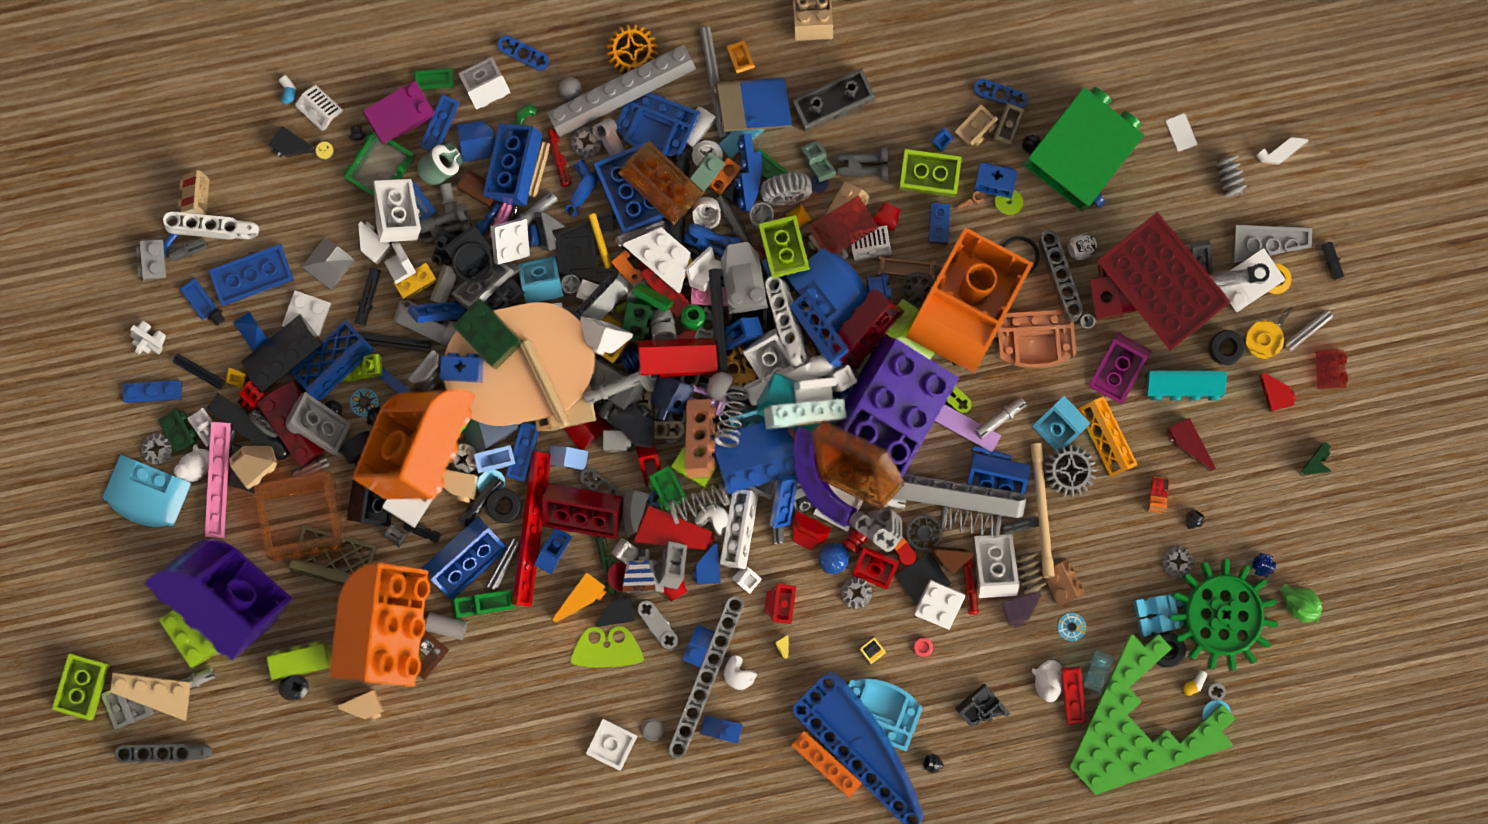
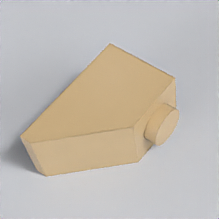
M372 690L338 706L339 710L363 719L370 718L371 721L382 717L380 713L384 712L376 690Z

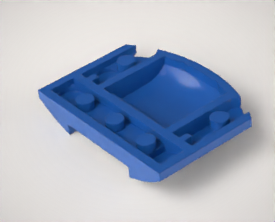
M649 92L624 105L616 122L617 132L619 131L623 139L634 147L647 142L653 155H681L700 112Z
M822 248L808 259L809 270L789 274L787 278L800 295H803L806 291L809 292L834 330L838 333L842 324L849 320L854 310L866 300L868 293L860 276L847 261L839 255Z

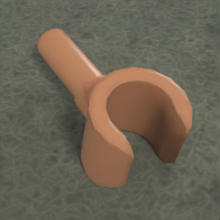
M976 191L972 194L971 198L956 205L957 208L961 209L972 203L976 205L981 203L983 199H975V195H978L980 191Z

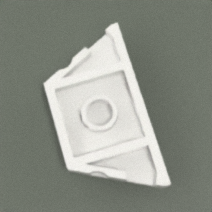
M663 228L623 244L627 250L678 294L681 292L691 253Z

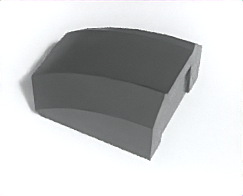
M630 488L626 490L623 506L624 527L627 537L637 534L649 501V494Z

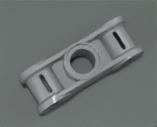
M641 602L638 606V612L648 629L664 648L668 650L674 649L678 644V638L671 629L670 624L652 602ZM643 605H651L652 608L650 609L651 613L649 615L647 613H642V611L644 610L642 607ZM666 636L675 638L672 646L669 644L665 645Z

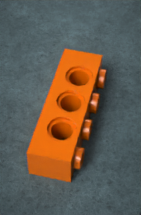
M805 731L791 744L793 748L848 797L862 784Z

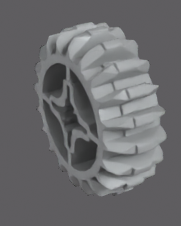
M800 172L773 176V178H768L761 185V197L764 203L772 207H786L787 205L799 203L809 198L812 194L811 180L809 176Z
M1068 445V451L1062 446L1061 454L1058 450L1054 451V454L1057 456L1056 458L1052 455L1049 456V459L1053 462H1046L1045 464L1051 467V469L1045 470L1046 474L1051 473V476L1047 477L1046 480L1054 481L1050 484L1051 488L1055 485L1058 486L1055 490L1056 493L1063 489V496H1066L1067 491H1069L1070 497L1074 496V491L1079 496L1081 495V488L1084 492L1088 491V488L1085 486L1086 484L1093 486L1089 479H1096L1095 475H1091V472L1097 471V468H1091V465L1096 464V462L1088 461L1092 457L1091 454L1087 457L1084 456L1087 451L1086 449L1079 453V446H1076L1074 451H1072V445ZM1067 456L1066 466L1056 468L1059 459ZM1073 456L1080 458L1085 464V468L1078 467L1074 462ZM1069 465H1071L1072 469L1080 471L1073 473V476L1071 477L1070 473L1066 472L1065 470L1069 468ZM1086 473L1084 481L1080 485L1074 486L1076 475ZM1056 474L1066 476L1068 486L1062 484Z

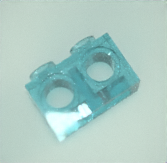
M1094 650L1082 682L1083 687L1097 693H1102L1115 657Z

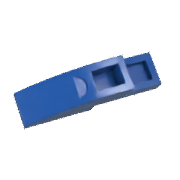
M751 134L740 135L737 141L738 149L742 155L740 167L744 171V173L737 174L735 179L736 189L739 190L737 202L741 213L748 212L753 207L761 182V152H754Z

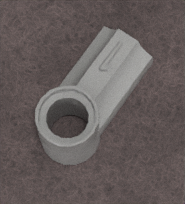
M607 118L595 124L592 132L595 138L602 141L609 156H613L625 151L616 134L617 125L615 121Z

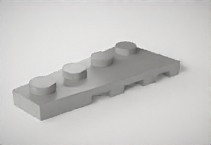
M1235 225L1233 263L1245 261L1263 248L1269 256L1311 248L1313 228Z

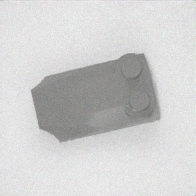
M749 242L727 245L721 258L729 313L735 314L768 308L759 253Z
M511 261L499 265L493 262L490 273L483 280L478 282L464 281L451 294L468 311L479 299L486 302L497 288L519 272L521 268ZM488 266L473 278H478L482 276L486 272Z
M432 350L408 380L420 391L434 390L437 386L435 382L440 378L441 357Z
M304 392L295 402L286 419L287 429L292 433H300L333 455L342 456L340 447L350 439L348 430L351 423Z

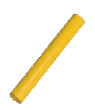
M591 213L588 216L605 269L612 268L596 213Z

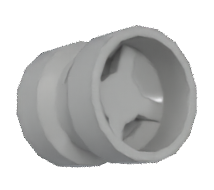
M575 275L565 276L561 283L563 291L570 296L576 295L581 285L580 280Z

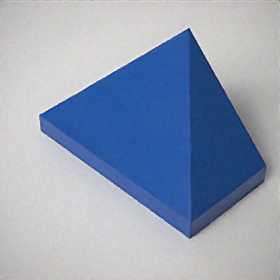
M250 312L234 322L252 351H255L268 340Z

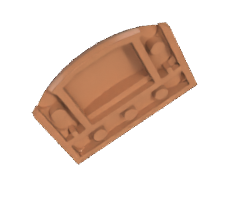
M1068 309L1069 313L1073 314V310ZM1061 310L1007 313L997 331L1000 360L1014 366L1046 368L1061 364L1077 354L1074 322L1067 321Z

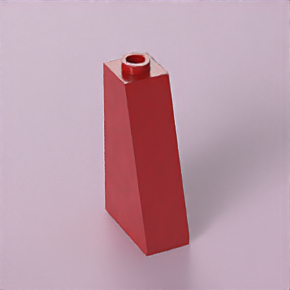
M648 506L634 542L666 546L670 541L687 545V549L706 551L707 547L711 548L715 537L712 536V531L678 517L679 524L676 525L672 515Z

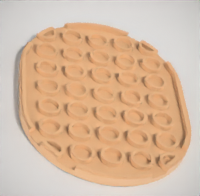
M542 302L494 310L522 341L531 340L564 410L566 411L571 408L589 387L588 385L595 367V353L592 351L593 347L585 342L581 322L567 310ZM458 331L451 338L444 355L458 353L459 357H466V354H478V358L484 359ZM521 346L498 369L491 367L484 360L482 383L444 381L447 390H465L475 395L470 407L472 410L471 419L483 424L508 426L554 416ZM465 365L459 366V370L465 369Z

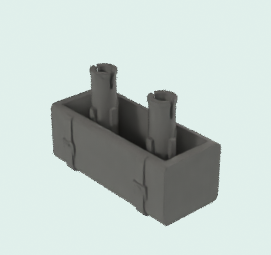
M861 68L815 90L802 94L792 100V106L804 132H808L874 102L875 95Z
M595 353L594 373L590 380L591 390L599 388V385L610 384L630 376ZM639 384L609 396L597 414L608 420L615 406L624 410L633 404H637L645 389Z

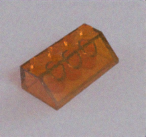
M650 141L628 159L618 172L673 225L684 217L705 193Z

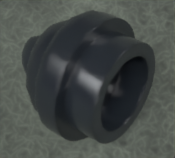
M1027 135L1022 143L1024 151L1031 154L1040 142L1039 136Z
M331 400L325 404L326 407L338 415H342L343 408L339 402Z
M380 407L371 408L368 411L367 424L374 425L381 409Z
M1195 509L1187 512V528L1201 527L1205 516Z
M936 754L927 755L924 759L923 768L928 773L938 772L944 767L942 760Z

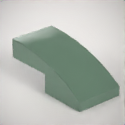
M818 140L801 147L802 154L818 182L836 176V171L828 161L827 153Z

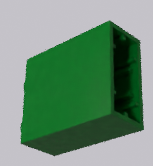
M1084 87L1075 96L1022 164L1081 212L1091 205L1144 137V134L1138 130L1142 125L1141 122L1127 111H1123L1119 115L1108 106L1111 98L1097 87H1093L1091 91Z

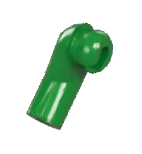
M532 104L523 106L517 111L514 125H524L525 118L529 115H536L537 108L532 106Z

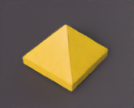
M802 205L786 214V217L796 215L799 228L812 221Z
M228 368L226 383L243 389L247 374L239 369Z

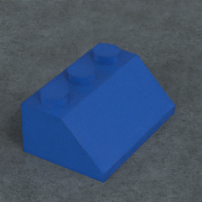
M974 453L967 484L1025 494L1030 465Z

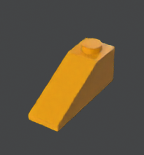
M586 573L552 620L558 622L591 605L596 600L600 601L606 593L604 591L605 586Z

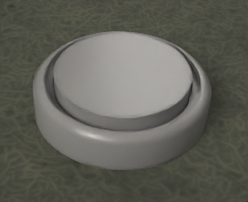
M649 719L643 724L642 733L646 739L656 741L663 736L664 726L658 719Z

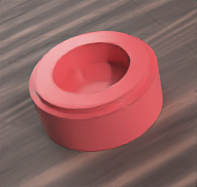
M919 638L914 643V652L920 657H927L933 651V644L927 638Z

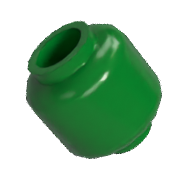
M690 304L682 310L680 322L686 330L697 331L704 325L705 312L700 306Z

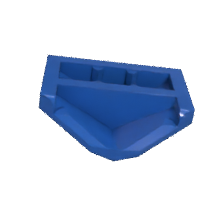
M483 120L457 125L464 163L490 158L495 145L494 131Z

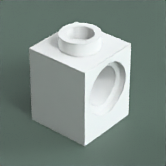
M849 365L835 367L833 372L825 375L826 379L836 378L837 386H833L832 391L842 392L857 383Z

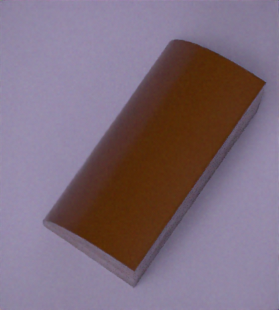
M471 170L464 174L457 185L458 190L489 208H492L496 201L483 196L486 179Z

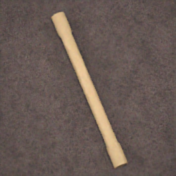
M1035 443L1031 444L1030 447L1035 478L1042 551L1043 578L1055 577L1051 554L1043 471L1042 444Z

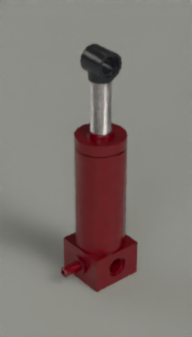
M1258 263L1247 267V269L1212 274L1210 277L1219 287L1222 285L1225 287L1227 285L1243 284L1245 282L1263 284L1268 280L1270 270L1267 265ZM1099 264V278L1090 279L1096 320L1123 317V314L1138 312ZM1257 269H1263L1266 274L1265 277L1260 279L1255 276L1254 272ZM1109 294L1112 299L1109 302H1103L1101 300L1102 296Z

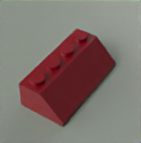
M874 289V291H871L866 296V300L862 305L854 310L853 315L842 324L841 329L837 333L849 350L840 358L842 363L856 369L905 310L879 290ZM832 343V348L836 354L842 350L839 344Z
M293 380L268 394L257 405L300 467L309 464L326 450L300 433L290 432L286 427V419L293 405L303 394Z
M548 483L542 497L543 527L617 540L623 513V496Z

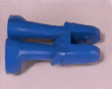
M691 223L688 226V232L683 237V241L704 252L709 246L712 247L713 253L720 256V258H722L727 245L740 243L741 241L738 237L717 234L710 231L709 227Z

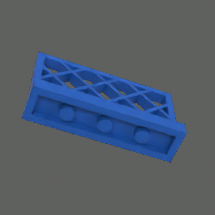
M346 319L323 340V346L290 372L305 390L319 402L364 360V356H369L374 351L371 345ZM348 327V335L341 336V333ZM353 339H358V340L351 346V341H352ZM346 340V346L339 348L340 341ZM331 342H335L333 349H327ZM341 352H344V353L337 359V354H338V353H341ZM326 354H332V359L325 361ZM317 355H321L320 362H313ZM330 365V367L323 372L324 366ZM313 367H318L317 374H311ZM307 368L306 375H298L302 369ZM310 379H316V380L309 386V381H310Z

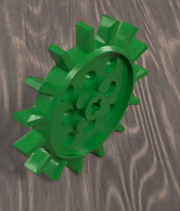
M1222 559L1221 575L1213 576L1208 562L1200 564L1205 577L1200 582H1197L1189 573L1182 576L1192 589L1188 596L1177 592L1172 593L1171 597L1183 602L1184 608L1183 614L1175 613L1169 615L1168 620L1184 621L1186 631L1178 634L1174 641L1180 642L1190 637L1195 647L1190 651L1187 658L1194 660L1198 657L1201 650L1209 653L1208 670L1215 669L1218 656H1226L1228 670L1235 671V654L1241 652L1250 664L1257 662L1249 647L1257 642L1261 647L1270 648L1272 644L1267 639L1261 637L1260 633L1263 626L1270 628L1277 627L1279 624L1277 621L1264 619L1263 609L1264 607L1275 605L1277 600L1267 599L1262 602L1257 593L1268 581L1261 579L1253 586L1245 581L1251 567L1248 564L1243 565L1238 577L1230 575L1229 559ZM1204 589L1209 593L1207 600L1202 598V591ZM1222 591H1225L1227 594L1226 601L1220 598ZM1240 592H1243L1246 596L1243 603L1238 597ZM1203 609H1206L1208 612L1207 619H1203L1201 616ZM1240 611L1245 615L1243 622L1238 619ZM1202 628L1206 629L1207 631V637L1205 639L1202 638L1200 635V631ZM1221 629L1224 630L1226 633V637L1224 640L1220 639L1219 637V631ZM1239 631H1242L1244 633V639L1242 641H1240L1237 638V633Z

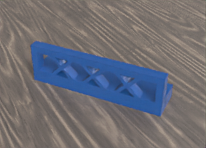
M806 291L789 307L827 362L838 368L843 364L840 358L849 350L809 292ZM806 299L810 302L808 311L801 305ZM812 314L819 315V325H816L812 320ZM822 329L830 331L829 340H826L822 334ZM832 343L839 344L842 350L836 354L832 348Z

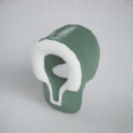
M451 143L437 145L421 157L417 165V172L425 183L430 185L440 184L458 172L459 167L464 161L459 149ZM440 155H443L448 159V167H445L442 164V162L439 159Z

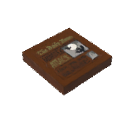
M427 631L420 638L418 655L421 663L418 675L424 680L449 652L448 648Z

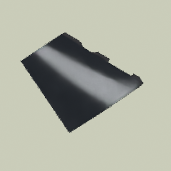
M985 683L955 707L969 726L977 725L982 721H992L994 717L1001 715L1006 717L1010 714Z

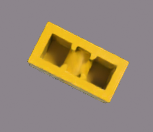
M427 263L416 268V273L397 284L393 282L404 300L412 298L437 282Z

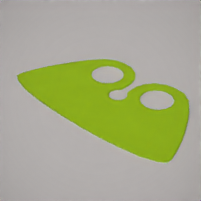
M623 626L612 628L608 634L610 647L605 648L603 645L605 642L604 632L598 627H591L585 630L573 651L571 663L582 667H621L638 664L644 661V657L638 643L627 628ZM618 630L625 634L624 641L620 643L613 640V634ZM593 631L598 632L601 637L600 641L595 644L591 643L588 639L589 634Z

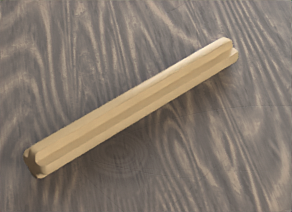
M528 339L521 342L520 346L559 427H567L570 425L569 418L531 340Z

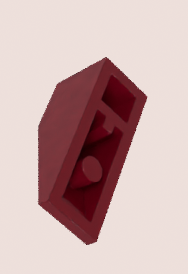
M1190 417L1167 429L1168 433L1166 435L1171 444L1174 443L1177 448L1210 472L1216 469Z

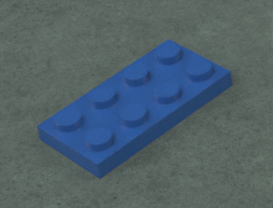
M281 244L209 270L222 307L295 281Z

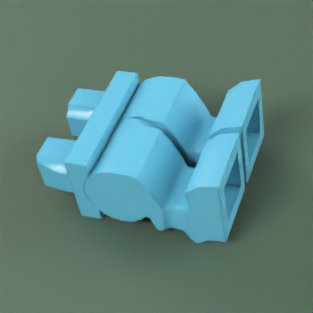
M1172 594L1152 597L1147 600H1134L1136 618L1144 617L1148 614H1156L1155 617L1150 619L1137 620L1140 637L1149 636L1151 633L1157 634L1181 628L1184 625L1183 620H1168V616L1178 613L1177 607L1184 606V603L1172 598Z

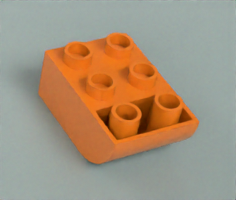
M965 227L906 337L975 373L1033 263Z
M465 390L407 391L392 396L385 402L378 413L352 479L384 499H434L444 486L443 474L448 462L455 457L458 451V444L456 442L462 427L469 422L472 416L470 407L475 395Z
M373 563L359 568L348 578L338 599L329 677L415 686L416 676L419 674L421 667L420 659L418 658L420 638L425 632V622L423 619L424 605L430 591L428 570Z

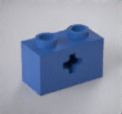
M980 163L974 191L1011 199L1018 171L1013 170L1011 167H998L992 163Z
M931 203L928 244L948 245L950 204Z
M448 353L447 356H441L440 379L443 381L482 383L484 359L478 358V354H466V357H459L458 353ZM465 365V369L459 370V366Z

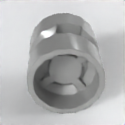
M764 202L753 205L749 214L751 225L759 230L760 223L773 221L774 211L772 207Z
M659 309L653 311L652 319H649L652 340L676 339L673 312L671 310L663 312Z

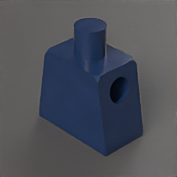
M658 374L651 400L652 404L660 407L656 418L667 421L671 411L677 414L682 413L694 387L672 377L660 378V374Z

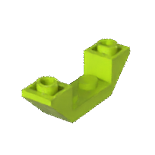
M379 354L364 356V360L341 382L361 381L383 376L382 357Z

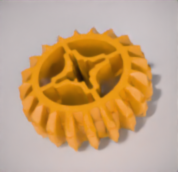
M626 25L627 31L620 27L621 34L614 31L613 35L616 39L609 38V42L613 45H607V49L612 50L607 52V56L612 57L609 60L610 64L617 62L614 65L615 70L621 66V74L624 73L625 69L629 72L655 59L651 56L658 55V52L653 50L658 48V45L651 44L655 41V37L649 38L651 35L650 31L643 34L645 27H641L640 31H637V25H634L633 30H630V25ZM633 36L643 39L647 45L635 43ZM627 37V45L617 50L619 43ZM630 42H632V46L634 47V49L637 48V50H635L634 59L632 57V54L630 52H627L630 50L631 47ZM648 51L645 59L637 63L638 55ZM618 56L629 57L632 64L624 63Z

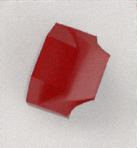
M797 511L790 525L793 532V542L809 550H812L821 543H825L832 529Z
M777 584L775 588L766 592L764 613L771 618L772 622L792 625L796 586Z

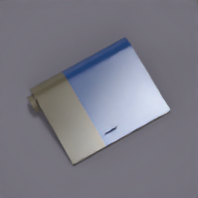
M784 77L715 82V86H712V96L716 97L720 104L724 132L792 127Z

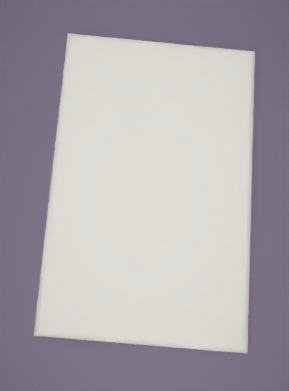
M1185 113L1165 120L1178 152L1198 145Z

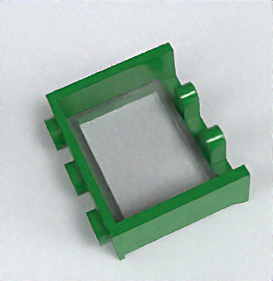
M370 132L364 141L366 144L363 149L359 148L356 152L354 163L352 165L349 164L345 169L344 178L374 197L373 182L400 180L414 160L415 155L392 140L381 144L375 132Z

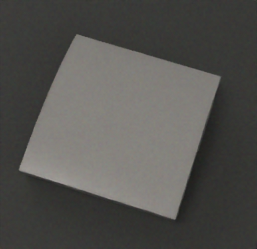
M111 690L101 694L115 730L154 714L152 708L113 694Z

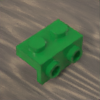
M671 466L649 476L648 484L652 491H657L659 497L656 499L661 509L665 507L667 511L670 510L667 503L669 501L672 503V500H675L679 505L682 503V496H685L687 499Z

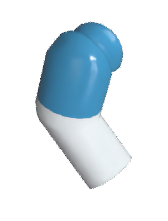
M284 75L279 79V82L284 87L281 101L284 104H289L295 98L296 88L289 78Z

